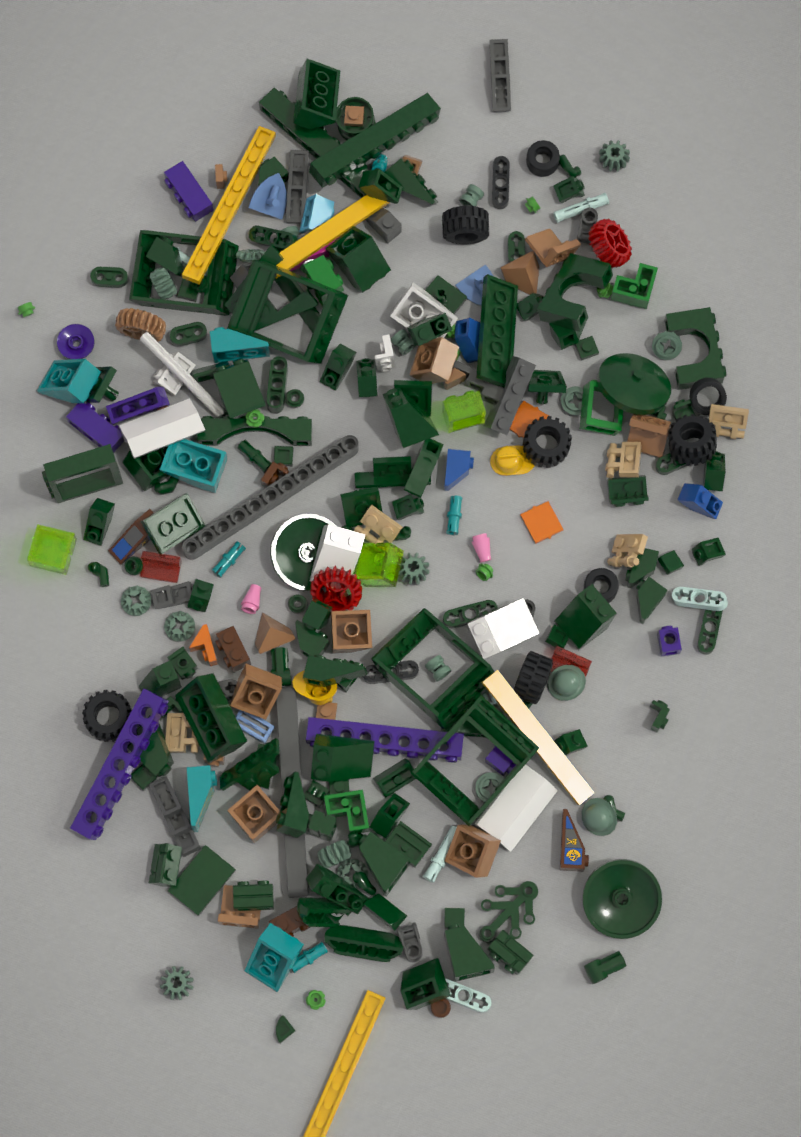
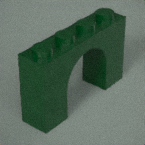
M570 253L568 258L563 261L559 273L555 275L553 283L547 288L543 300L537 305L540 321L580 332L588 319L586 307L566 301L562 297L569 288L578 284H587L605 289L613 277L610 263Z
M707 307L666 314L664 321L667 332H674L677 336H698L706 343L708 348V356L703 361L696 364L676 366L675 377L678 390L689 389L702 378H714L722 384L727 373L725 365L722 366L721 363L723 352L722 348H718L717 342L720 339L718 330L715 331L714 324H716L715 313H711V308Z

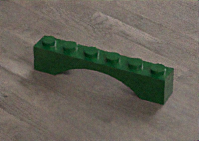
M203 416L201 421L205 431L197 434L198 443L206 446H218L226 439L245 432H266L286 440L292 446H312V419H308L305 416H299L297 419H289L287 416L270 419V417L264 416L262 425L254 428L246 423V416L231 419L228 416L221 418Z

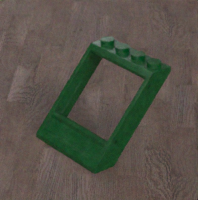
M140 230L129 297L130 301L145 307L223 316L229 315V309L225 304L232 296L234 283L230 277L236 270L238 245L226 239L222 240L208 267L207 277L209 278V286L205 291L203 304L150 298L153 284L150 279V273L155 270L156 262L146 257L156 237L163 239L165 236L174 241V243L197 245L201 236Z
M253 259L227 329L266 341L269 347L304 361L322 364L348 295L271 263ZM276 274L328 294L305 353L254 332Z
M423 608L371 658L378 671L444 730H447L487 691L481 682L494 672L487 661L426 608ZM436 629L474 664L429 705L391 670L429 633Z
M481 695L411 774L463 822L470 826L533 757L539 747ZM466 720L516 764L480 808L428 762L443 743L446 744Z

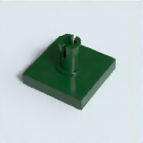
M439 275L425 290L453 314L467 300L465 294Z
M112 366L96 367L101 373L97 383L89 392L88 399L84 403H100L103 396L112 402L115 401L119 392L110 387L109 384L117 370Z
M534 370L527 386L528 391L537 392L536 402L542 404V401L543 404L548 403L549 392L566 393L567 388L561 371Z
M394 380V388H401L422 410L431 416L432 381Z
M378 486L340 494L346 526L364 525L360 521L371 505L383 512Z

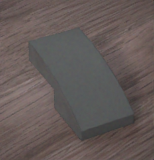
M188 581L174 586L167 585L151 590L155 609L188 603L193 589L191 582Z

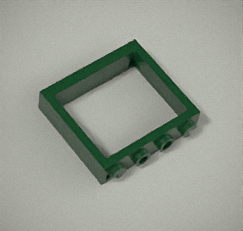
M111 444L43 464L45 471H42L44 482L52 499L56 498L58 504L123 484ZM102 467H110L108 469H104L98 472H94L88 475H84L75 479H71L56 484V481H60L69 477L93 471Z

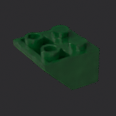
M439 958L403 972L400 991L406 1010H418L451 996Z

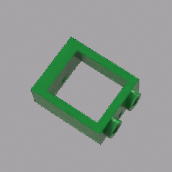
M591 380L583 386L579 429L615 436L622 431L623 410L614 406L613 422L591 418L594 391L601 392L597 380Z

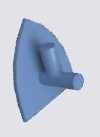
M279 173L268 177L257 187L248 208L282 220L287 203V193L284 181Z
M484 265L455 286L467 296L469 301L481 306L483 277L487 274L493 276V274Z

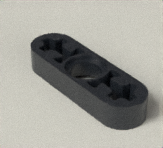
M498 156L493 161L492 204L497 209H504L509 203L510 162L504 156ZM499 162H503V173H499ZM504 179L506 184L499 187L496 185V180ZM499 192H502V203L498 201Z
M412 660L400 661L394 667L397 672L396 675L401 680L414 679L419 673L418 664ZM375 665L366 667L367 674H369L370 670H373L374 673H380ZM409 665L416 669L412 674L404 671L402 672L403 676H399L400 670L398 666H402V670H406ZM375 675L374 679H370V676H363L368 684L390 682L384 676L380 679V675Z

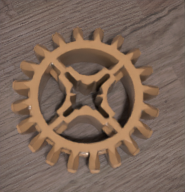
M125 308L120 310L116 317V329L130 338L140 340V337L145 332H148L158 342L165 335L166 322L157 315L151 314V312Z

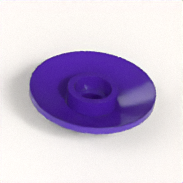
M81 324L66 326L61 330L57 338V347L60 353L68 359H83L92 352L95 344L91 330ZM75 342L80 343L78 347L73 346Z

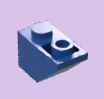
M472 318L456 321L455 341L467 363L478 360L480 322Z
M684 483L678 497V501L688 509L712 519H717L723 504L720 499L699 484Z

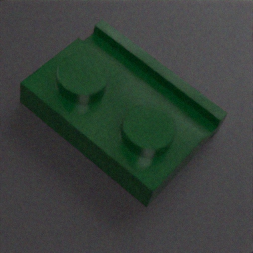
M402 821L399 822L385 841L409 858V864L414 868L432 846V843Z

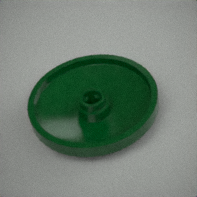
M620 353L608 357L601 364L597 374V384L603 396L617 408L632 414L648 415L656 413L665 407L671 395V384L665 372L651 360L636 354Z
M302 514L288 519L277 529L271 542L270 558L276 574L284 583L298 590H311L310 577L324 525L336 526L333 522L320 515Z
M615 859L605 862L590 874L583 889L582 902L588 920L599 932L612 938L628 939L641 935L655 923L662 907V892L656 877L646 866L629 859Z

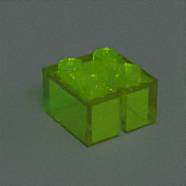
M467 391L462 396H449L443 401L442 413L448 433L485 423L486 410L480 391Z
M37 524L27 558L28 564L31 567L67 575L71 562L70 555H73L77 541L75 533Z
M363 543L353 574L357 575V579H360L361 585L365 587H396L404 550L392 543Z

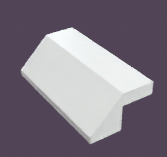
M190 398L119 425L134 459L205 431L201 418Z
M525 764L489 804L475 825L482 831L501 840L500 844L507 851L511 852L558 790L544 777Z

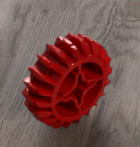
M609 218L599 220L590 228L588 239L591 241L590 246H592V252H595L596 258L598 257L602 262L610 263L611 268L621 267L627 263L632 255V247L630 246L631 242L627 238L628 235L624 233V229L620 228V224H616L614 220L611 221Z
M335 565L333 569H330L328 566L325 571L321 569L319 574L314 576V580L311 582L310 593L313 600L317 599L333 607L332 611L353 610L359 604L363 588L356 574L351 575V570L345 571L344 567L337 569ZM323 585L326 587V592L322 589ZM348 588H349V590H350V592H351L350 595L347 594V590H346V589H348Z

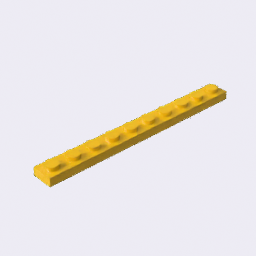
M261 126L258 127L182 273L183 279L196 284L201 283L276 137V132Z

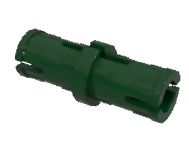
M246 439L238 445L237 448L249 458L248 460L266 473L272 463L262 455V452L259 449H255Z

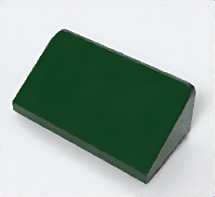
M226 361L192 370L193 378L198 383L214 379L211 372L215 371V367L224 364L226 367L230 365Z
M404 758L373 779L386 798L416 778L411 774L414 768L410 761Z
M379 893L363 904L368 911L394 931L407 917L404 912Z

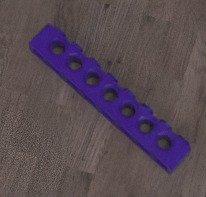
M142 690L70 829L91 840H96L102 835L106 820L108 821L113 814L112 808L121 799L122 789L130 782L132 770L139 765L142 751H145L149 746L151 734L156 732L161 715L163 716L168 709V700L150 690ZM151 708L152 715L147 718L146 711ZM141 725L143 732L141 735H137L136 730ZM130 743H133L134 749L129 753L127 747ZM123 760L124 768L119 770L118 764ZM111 778H114L115 785L110 788L109 781ZM104 795L106 802L104 805H101L100 798ZM96 813L97 819L92 823L91 815Z
M309 717L306 744L314 747L316 734H322L325 730L331 731L332 736L339 737L343 733L348 732L351 734V738L360 739L362 735L367 734L371 737L372 741H375L373 754L387 752L389 756L406 754L408 758H418V756L426 757L447 732ZM455 733L446 742L449 748L446 751L438 749L429 760L436 761L438 758L446 759V762L451 763L461 760L464 734ZM381 737H388L390 739L389 744L382 745L379 742ZM407 739L410 744L407 747H402L399 745V741ZM420 741H427L429 747L421 749L418 743Z

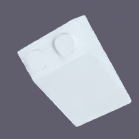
M412 282L390 315V317L406 328L423 319L441 313H446L451 327L458 319L457 316L414 282ZM443 334V335H441V336H439V337H437V338H440V337H443V338H444V337L446 336V334Z
M329 524L324 525L310 581L314 580V576L319 574L321 569L325 571L327 566L330 569H333L335 565L337 569L344 567L345 571L351 570L352 575L361 553L365 534Z
M524 598L468 623L483 659L540 633Z

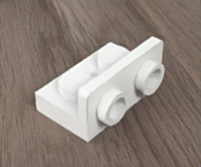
M389 334L382 336L383 342L380 343L382 354L374 356L377 371L387 372L396 367Z
M170 353L189 374L196 366L181 353ZM165 365L162 369L159 368L153 376L155 378L153 384L164 387L173 396L177 394L183 385Z

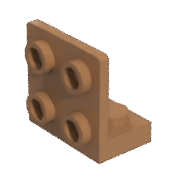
M551 229L527 236L525 239L546 267L564 261L570 253L574 254L581 245L577 239L561 243Z
M633 414L629 423L631 428L627 442H641L642 453L662 457L671 422L648 415Z
M224 885L221 913L218 916L219 925L259 929L261 910L234 911L233 886Z

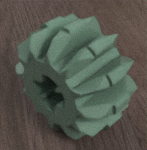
M612 140L609 141V145L604 143L603 149L599 151V161L603 162V168L609 166L610 172L613 168L617 172L620 171V167L625 168L626 163L630 161L628 156L630 150L626 149V144L620 145L619 140L616 144Z
M158 268L150 273V279L161 299H169L177 294V288L166 268Z
M408 553V559L401 557L402 563L397 565L401 569L398 571V575H403V582L409 579V585H412L414 580L419 585V578L425 581V575L430 573V570L427 569L429 562H424L425 556L418 558V553H415V556L412 557L411 553ZM416 566L415 571L411 572L412 567Z
M340 840L326 846L317 853L320 864L327 869L346 861L352 856L350 847L345 840Z
M172 966L173 973L165 970L168 977H161V980L166 983L161 984L160 988H167L163 994L167 996L171 993V1000L175 999L176 994L178 999L182 1000L181 993L188 997L189 993L186 989L193 990L194 987L188 983L193 982L194 978H187L191 974L189 970L183 974L184 967L181 966L177 972L176 967ZM180 978L179 980L182 985L180 987L178 985V988H175L172 982L174 979L177 981L176 979Z

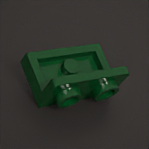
M645 475L607 479L609 502L614 504L615 507L625 506V503L632 502L633 505L644 504V501H649Z

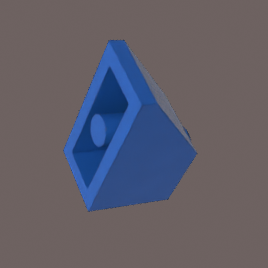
M448 449L444 491H449L469 475V469H473L474 457H470L471 451Z

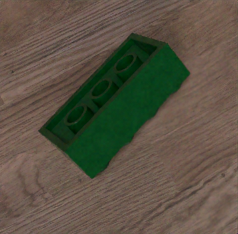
M308 58L306 59L298 74L294 124L307 129H314L335 123L340 70Z
M214 673L197 676L175 695L208 763H212L236 751L247 742Z

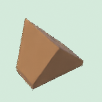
M534 251L500 267L505 281L517 285L519 290L529 295L532 293L537 294L539 264Z
M262 612L255 640L256 648L260 654L295 640V636L289 627Z

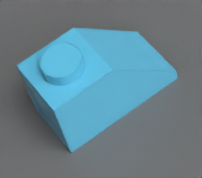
M317 194L308 197L299 232L305 233L331 219L334 215L333 208L335 202Z

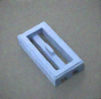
M239 710L236 715L237 721L240 720L265 735L262 737L239 723L242 731L264 744L275 729V726L242 710ZM244 713L250 718L256 720L257 722L269 728L268 731L264 730L263 728L259 727L253 722L247 720L241 715Z

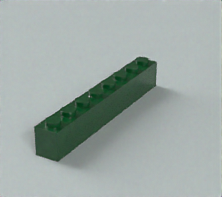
M273 88L259 101L260 110L305 150H308L315 159L341 145L337 138L327 134V130L323 126L307 129L294 124L295 102L289 101L283 91ZM366 164L360 168L356 167L349 175L338 178L360 198L367 195L358 188L363 171H368Z
M427 92L312 161L309 173L322 188L327 185L330 186L338 178L349 175L356 167L360 168L365 165L371 158H377L386 149H392L396 143L407 140L414 132L418 133L429 123H435L439 119L441 108Z

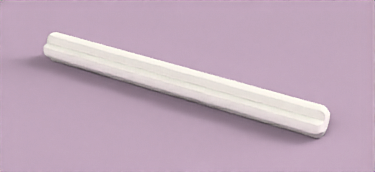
M145 332L140 337V340L217 418H220L225 413V410L148 332Z

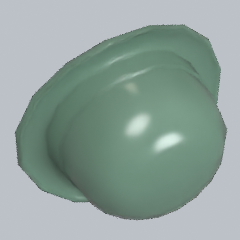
M563 665L552 671L547 685L549 692L554 698L568 701L575 699L582 693L585 688L586 678L580 668L574 665Z
M601 798L590 799L584 804L582 809V821L589 832L598 836H606L615 830L617 815L614 808L606 800Z

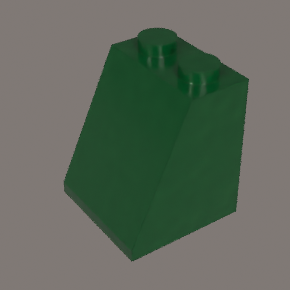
M355 226L325 248L353 287L362 293L369 290L374 283L384 278L391 271L372 236Z
M243 358L232 361L233 365L227 367L225 364L215 367V371L211 372L226 414L230 419L266 406L250 363Z
M393 388L388 390L387 393L382 394L393 428L403 448L439 435L430 416L401 388Z
M591 584L570 602L554 622L579 651L607 630L617 613L594 585Z
M370 832L368 835L364 834L358 843L360 844L359 852L381 892L387 897L408 868L409 858Z
M459 924L448 926V929L444 931V937L455 982L494 973V964L465 926L460 927Z

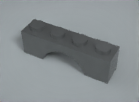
M512 357L506 371L504 391L497 404L491 408L484 424L485 427L505 435L508 434L536 367L535 364L519 357Z

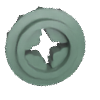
M260 249L239 250L236 253V258L242 262H252L253 259L260 260L265 251Z
M666 330L658 333L652 342L654 354L664 360H671L677 357L682 350L680 336ZM670 339V345L673 347L668 346L667 349H665L664 351L663 343H666Z
M570 387L566 389V393L562 394L561 405L564 411L570 415H581L582 387ZM574 395L577 397V400H581L578 408H576L574 403H571Z
M138 585L129 587L123 592L120 599L123 610L132 616H140L146 613L152 602L150 593ZM140 595L139 600L142 604L135 603L132 606L133 601L130 596L136 598Z
M182 611L172 612L166 618L165 632L174 641H185L195 631L194 619L188 613ZM176 620L180 623H185L183 625V633L179 628L174 629L177 626Z
M493 772L483 774L476 782L475 790L477 796L485 802L491 796V793L483 788L489 786L490 780L493 787H497L504 778Z
M348 859L341 863L337 870V875L358 890L360 889L359 884L353 883L351 877L344 875L349 874L350 867H352L354 872H364L368 877V870L365 864L358 859Z

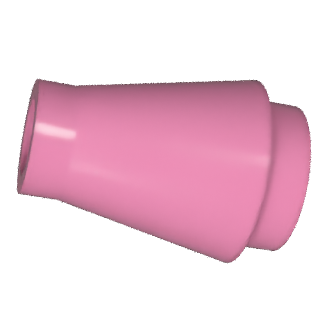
M487 533L473 536V542L471 543L480 559V563L492 560L490 537H487Z
M251 584L250 589L242 600L241 610L245 613L256 614V611L259 610L262 589L259 585Z

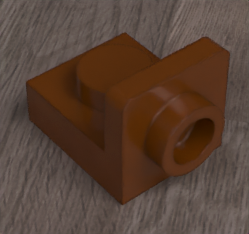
M272 462L261 479V485L265 488L278 480V474L285 476L289 473L288 467L282 463Z

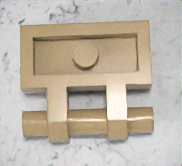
M711 404L708 419L715 425L716 437L720 435L735 440L736 438L744 439L745 431H739L738 428L746 429L749 409ZM721 426L732 427V428H731V429H725V428H721Z
M622 442L621 448H617L615 443L609 445L607 450L608 463L605 466L607 478H613L616 471H619L620 477H639L641 442ZM617 457H620V462H615Z
M371 505L360 521L366 527L363 529L357 525L354 532L365 534L364 539L373 544L376 550L380 549L385 553L389 546L383 542L387 540L389 543H392L403 527ZM373 530L375 533L380 535V537L377 539L369 532Z
M617 534L612 548V553L616 554V556L607 560L608 565L613 567H621L622 565L633 567L638 565L639 559L637 555H643L648 536L644 534Z
M167 713L165 741L170 753H186V745H191V753H198L200 745L193 731L192 738H187V728L191 727L184 713Z

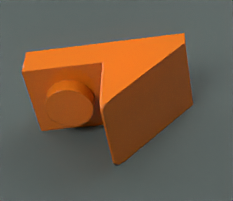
M204 624L190 645V652L206 649L202 651L205 662L209 661L210 666L218 665L208 626Z

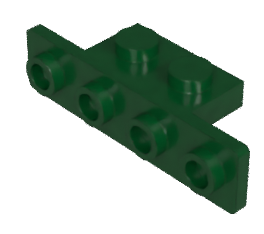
M411 456L373 458V472H356L354 474L355 488L405 486L411 472ZM431 476L427 485H431Z
M274 738L227 771H224L220 775V789L224 791L237 782L250 791L256 785H261L279 773V767L270 761V759L279 754V740Z

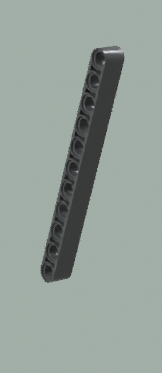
M353 435L343 437L186 539L182 545L185 557L190 560L197 559L354 457L359 451L358 439ZM348 443H353L355 447L352 449H348L345 447V445ZM332 453L339 454L337 459H331L329 456ZM321 463L324 467L317 470L314 468V465ZM302 473L308 475L305 480L299 479L298 476ZM285 484L292 485L290 490H284L282 487ZM269 494L276 495V498L272 501L266 499ZM254 504L260 506V509L257 511H253L250 508ZM237 515H243L244 519L242 521H236L235 517ZM222 525L229 527L225 532H221L218 529ZM207 535L213 537L210 542H204L203 538ZM189 546L196 547L194 552H187Z
M293 686L282 687L277 697L282 795L285 791L283 783L287 776L296 771L299 772L301 780L296 691ZM305 833L299 838L285 834L288 897H308Z

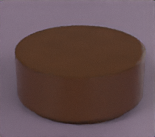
M445 998L431 1004V1012L437 1018H444L450 1013L451 1005Z

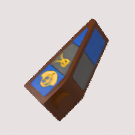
M151 509L140 516L108 550L120 565L151 540L141 523L142 520L153 514Z
M563 809L560 871L584 872L585 867H588L589 855H585V847L568 810Z

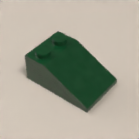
M168 446L135 459L131 451H129L122 461L144 491L154 487L157 483L170 476L160 471Z
M316 734L313 747L311 779L331 782L371 777L375 741Z

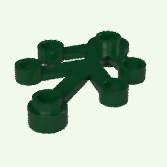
M531 881L523 882L520 887L498 885L495 888V895L499 898L505 895H519L514 901L492 902L489 899L482 901L481 909L485 912L504 910L490 926H484L480 930L479 936L483 942L489 943L493 941L495 931L510 916V936L515 940L519 939L522 934L519 928V906L524 901L526 912L523 917L524 923L532 925L535 922L533 900L538 895V887ZM531 888L532 893L526 894L525 889ZM497 889H504V894L499 895ZM485 902L490 903L491 907L489 909L483 907ZM526 916H532L533 921L527 922L525 919ZM489 930L491 936H484V931ZM518 930L519 936H513L512 931Z

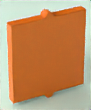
M523 400L514 417L510 431L517 434L519 438H524L525 431L528 425L532 424L533 420L537 419L539 421V418L544 416V419H547L549 415Z
M549 501L537 507L533 506L532 509L520 514L535 544L547 538L551 539V536L564 530Z

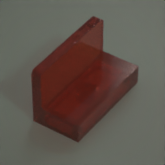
M142 551L143 569L140 573L141 578L178 583L182 564L181 557Z
M556 646L551 658L553 659L551 673L560 666L574 665L582 670L586 678L592 661Z

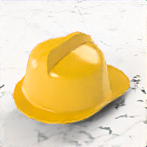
M521 445L500 447L493 452L490 459L492 469L497 474L505 476L526 474L535 465L531 463V458L529 460L526 458L527 453H524V446Z
M304 671L294 676L292 682L295 691L309 698L313 704L324 705L332 702L333 696L337 691V684L326 687L306 684L303 679Z

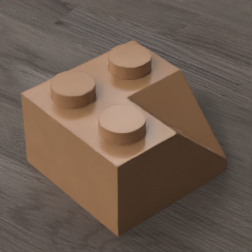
M443 337L435 338L418 346L409 376L419 381H432V384L449 381L454 362L458 356L459 346Z
M370 610L331 611L333 653H352L372 649Z
M245 664L238 678L230 706L266 720L282 689V677Z
M258 785L227 810L253 843L257 842L277 824L276 818L280 812Z
M457 825L445 862L476 878L488 877L501 840L472 825Z

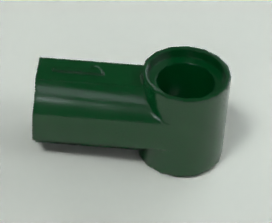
M283 647L271 649V673L282 677V686H291L288 649Z
M617 951L601 960L597 959L586 964L584 968L593 985L627 965L620 951Z

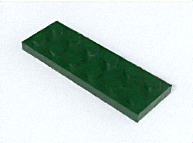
M487 274L483 277L476 378L505 388L506 371L514 356L518 286Z

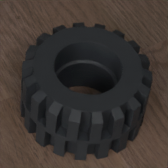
M470 205L457 206L446 210L442 215L443 238L448 242L462 245L475 244L486 240L489 237L488 211L484 208Z
M691 414V416L684 415L682 419L677 418L676 423L673 422L671 428H669L670 454L673 455L675 460H679V463H686L687 466L691 464L697 466L698 463H706V459L710 460L712 455L715 454L717 448L716 429L707 417L703 418L702 415L695 416V414ZM690 438H698V439H700V440L695 441V442L685 441V440L690 439Z
M544 416L539 418V421L537 419L533 420L532 424L528 425L522 445H524V453H527L526 458L528 460L531 458V463L534 465L539 463L538 467L546 465V468H551L552 464L555 467L559 462L562 463L565 457H567L571 446L572 436L569 435V427L565 428L566 424L564 422L560 423L559 418L553 420L552 416H548L547 419H544ZM541 435H550L556 439L558 446L554 449H544L538 445L536 438Z
M533 651L527 654L514 687V691L520 699L535 705L539 702L553 666V659Z
M103 690V693L98 691L95 693L96 696L93 697L91 695L89 697L90 701L84 704L85 709L82 712L84 716L83 722L90 734L95 736L96 739H102L104 742H109V740L114 742L118 738L132 709L122 694H117L114 690L111 692ZM108 706L117 708L119 717L115 723L108 726L98 723L97 715L101 709Z

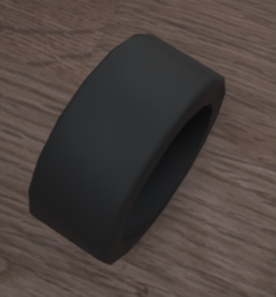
M702 378L691 387L689 398L693 408L698 413L709 416L711 406H702L698 403L697 395L699 391L706 387L716 388L719 398L714 405L725 406L727 395L723 385L718 380Z

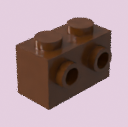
M234 626L216 634L218 640L215 643L219 651L223 650L226 657L223 659L227 668L231 667L235 673L243 669L245 664L251 665L250 658Z
M297 906L269 921V924L272 923L280 927L292 937L299 930L303 932L310 928L299 918Z

